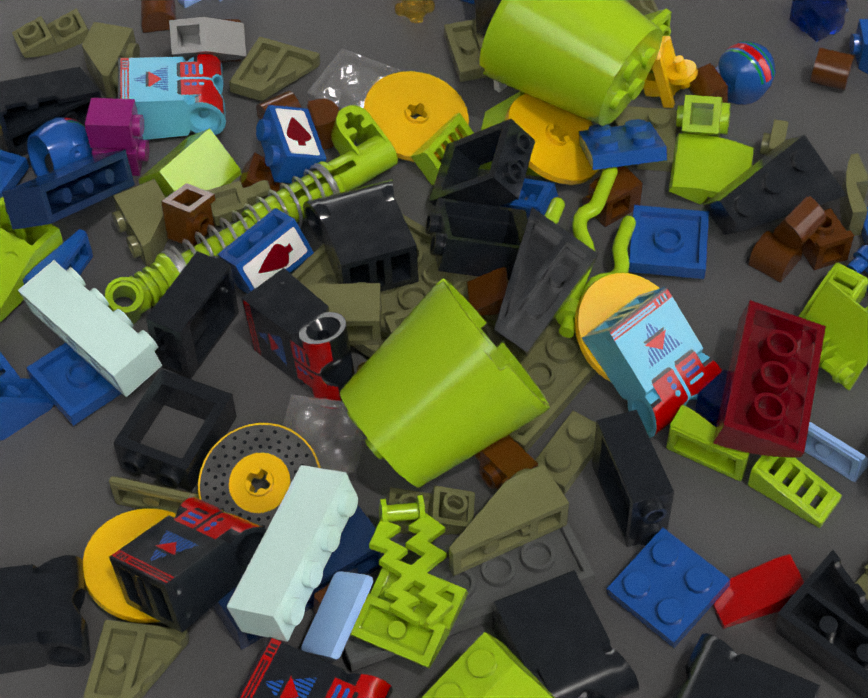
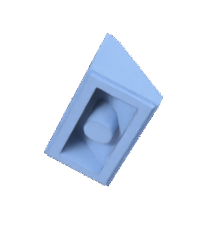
M809 422L804 452L852 482H856L867 469L868 458Z
M343 571L336 572L333 575L303 641L301 651L329 663H333L340 658L374 582L372 580L373 577Z

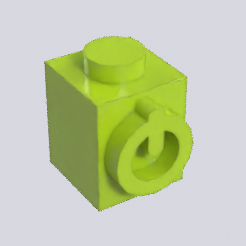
M685 95L684 105H678L676 127H682V133L704 134L720 137V134L728 135L731 103H723L722 97Z

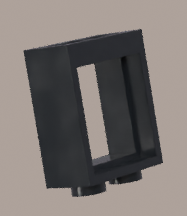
M509 119L447 144L429 202L436 206L438 198L501 206L518 200L535 140L514 120ZM492 161L489 173L477 177L480 165Z
M438 198L434 212L429 211L425 227L426 234L431 236L430 254L435 255L438 271L479 277L498 268L506 267L507 278L510 280L528 218L526 211L522 209Z
M197 251L146 317L149 334L158 345L155 353L162 364V368L191 379L239 314L231 265L216 256L211 257Z
M160 369L113 442L120 466L131 474L140 475L142 473L155 478L166 487L175 489L179 487L192 492L199 480L200 470L207 454L227 434L237 417L233 394ZM164 405L205 420L182 459L141 444V441Z
M637 410L597 420L592 460L593 470L626 546L647 545L662 527L668 531L674 490Z

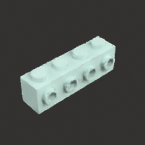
M53 260L18 290L34 315L127 397L162 366L155 353L158 345L144 330L137 333L132 328L134 325L120 309H116L113 312L108 308V301L96 288L90 291L85 288L86 283L73 268L70 267L65 270Z
M304 465L300 466L227 605L241 632L268 638L272 637L288 642L295 626L302 621L305 606L314 588L319 586L325 565L331 553L338 548L341 533L349 517L354 515L357 508L358 497L346 472Z

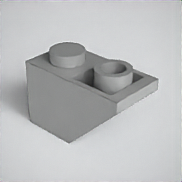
M209 17L169 20L173 57H183L188 61L199 54H211L221 61L245 59L247 56L244 23Z

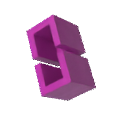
M91 98L85 128L90 148H93L92 155L126 150L132 176H140L143 161H148L150 147L149 141L143 140L144 117L142 114H138L135 99Z

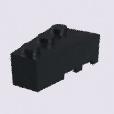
M804 134L782 142L704 203L703 206L709 211L710 216L722 233L726 235L742 232L786 217L809 196L821 205L847 195Z
M533 207L494 328V333L526 357L593 266L598 256L597 252Z

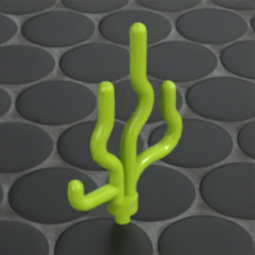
M617 167L603 169L590 202L578 208L573 216L571 227L574 237L594 251L595 248L587 229V222L599 215L604 208L618 173ZM559 197L553 198L544 215L555 224L559 222L565 207L563 199ZM630 215L625 216L616 233L612 246L614 269L611 272L600 273L588 280L591 267L557 314L556 320L561 325L559 333L563 337L572 338L574 336L577 305L589 286L607 275L629 272L630 262L627 249L636 226L634 217Z

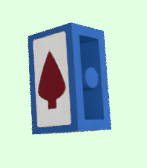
M268 105L263 118L257 123L256 137L262 144L265 153V163L271 170L274 182L292 183L293 176L302 178L305 169L310 170L312 165L320 161L326 162L327 158L307 108Z
M275 208L217 255L231 265L233 281L240 290L248 294L283 268L289 273L295 271L314 252L296 220Z

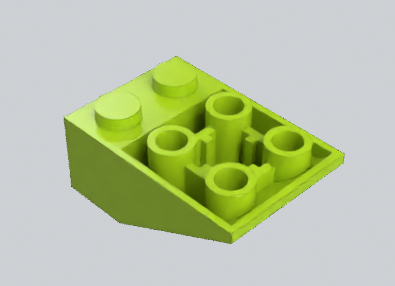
M3 197L0 198V322L24 300L18 291L24 285L23 278L63 243L60 229L52 224L13 230L9 215L5 209Z

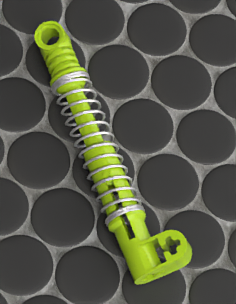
M356 105L342 108L338 112L331 133L332 143L340 153V156L328 163L323 161L315 163L310 167V170H304L302 178L293 176L291 184L281 183L280 190L277 192L269 190L268 197L265 199L257 196L256 204L253 206L245 203L244 211L241 215L233 210L232 219L234 224L230 225L226 219L221 217L219 222L222 231L218 232L214 226L208 224L207 230L210 238L205 239L201 233L196 232V246L193 247L188 240L183 239L184 253L180 254L175 247L171 246L170 250L165 249L155 257V262L150 267L146 266L142 269V272H136L134 277H119L112 280L105 290V298L109 303L108 308L113 312L116 309H120L133 324L136 323L142 313L158 303L197 251L211 257H218L217 254L275 208L294 218L297 223L300 222L298 226L301 227L303 220L307 221L303 211L304 202L354 190L396 166L398 158L393 145L364 108ZM119 297H127L134 303L128 307H121L114 301Z

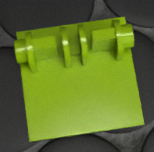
M827 280L804 319L826 326L819 368L822 367L829 373L835 383L839 382L847 390H851L868 363V311L832 281Z

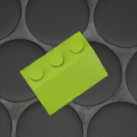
M484 632L422 698L555 697L501 641Z

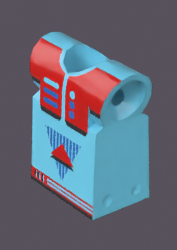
M199 54L188 61L183 57L118 58V99H135L137 112L144 117L143 140L188 136L190 131L199 133L209 128L215 135L223 131L226 125L225 102L222 96L224 85L223 66L221 60L216 56Z
M667 287L638 295L582 337L620 396L627 400L628 411L637 410L649 438L655 436L673 421L682 404L686 406L689 400H699L724 380V373L719 365L709 356L702 353L703 347Z

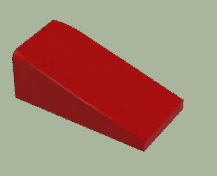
M787 554L730 578V586L712 606L723 629L780 611L802 586L804 580L791 555Z

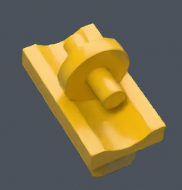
M662 36L657 58L650 70L653 73H649L645 79L643 87L645 96L660 97L663 108H673L676 92L680 89L689 88L691 86L690 82L698 75L695 62L684 59L681 55H675L671 36Z

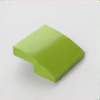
M679 133L675 141L669 192L701 205L708 197L712 198L752 167L754 148L721 137Z
M382 567L371 593H368L350 635L430 669L462 609L468 591L463 587L434 576L449 584V589L439 596L453 603V609L433 627L428 629L425 627V620L435 608L420 601L419 605L410 608L420 617V624L415 626L389 611L390 605L395 601L385 597L384 591L400 577ZM413 585L407 592L417 597L422 589Z

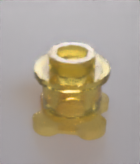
M401 0V3L395 5V13L398 16L409 18L412 23H421L423 17L435 9V3L432 0Z

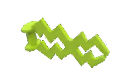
M418 495L414 503L387 505L386 499H380L379 524L369 543V548L384 553L379 560V565L400 577L384 591L385 597L395 601L390 605L389 611L418 626L420 624V617L410 608L419 605L420 601L435 608L425 620V627L430 629L453 609V603L439 596L449 589V584L428 574L431 569L447 558V552L431 544V542L445 533L446 527L425 513L423 495ZM416 520L408 526V531L416 533V535L405 542V547L390 540L401 532V526L391 522ZM408 549L422 556L412 565L400 561L408 554ZM413 585L422 589L417 597L407 592Z

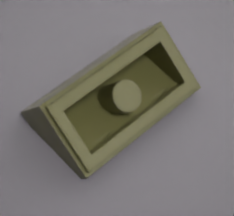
M111 476L109 479L115 503L137 509H162L177 513L178 508L186 499L191 497L199 499V494L191 491L126 477Z

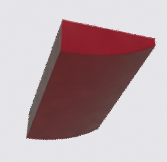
M751 300L748 302L738 322L713 444L764 456L787 458L803 456L826 326Z

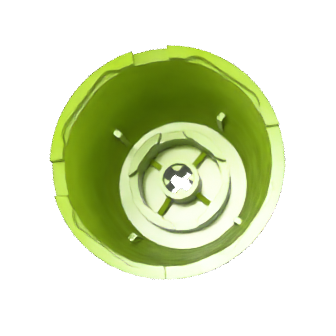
M501 0L486 31L480 51L479 66L485 69L484 75L495 81L598 125L605 126L614 121L631 100L636 99L642 91L645 79L657 58L663 35L659 27L626 0Z
M445 278L435 284L340 391L342 401L348 410L347 414L367 437L365 442L369 449L380 460L385 458L396 473L418 488L550 409L549 403L539 387L505 343L502 341L497 346L482 330V327L487 322Z

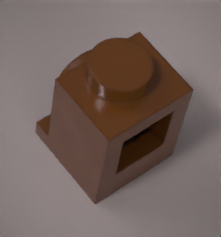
M626 166L617 167L618 173L606 204L600 214L595 216L604 227L633 212L634 205H640L643 183ZM600 176L589 184L588 195L582 198L583 205L590 202Z
M186 183L162 200L167 237L181 244L183 239H186L193 247L197 245L195 239L196 232L201 233L206 239L208 224L214 226L211 204L216 201L215 194Z
M831 208L824 210L826 221L800 247L813 270L846 261L849 257L854 235L851 230H845Z
M509 435L475 454V458L480 462V476L491 489L497 488L499 490L506 480L510 479L520 470L538 467V463Z

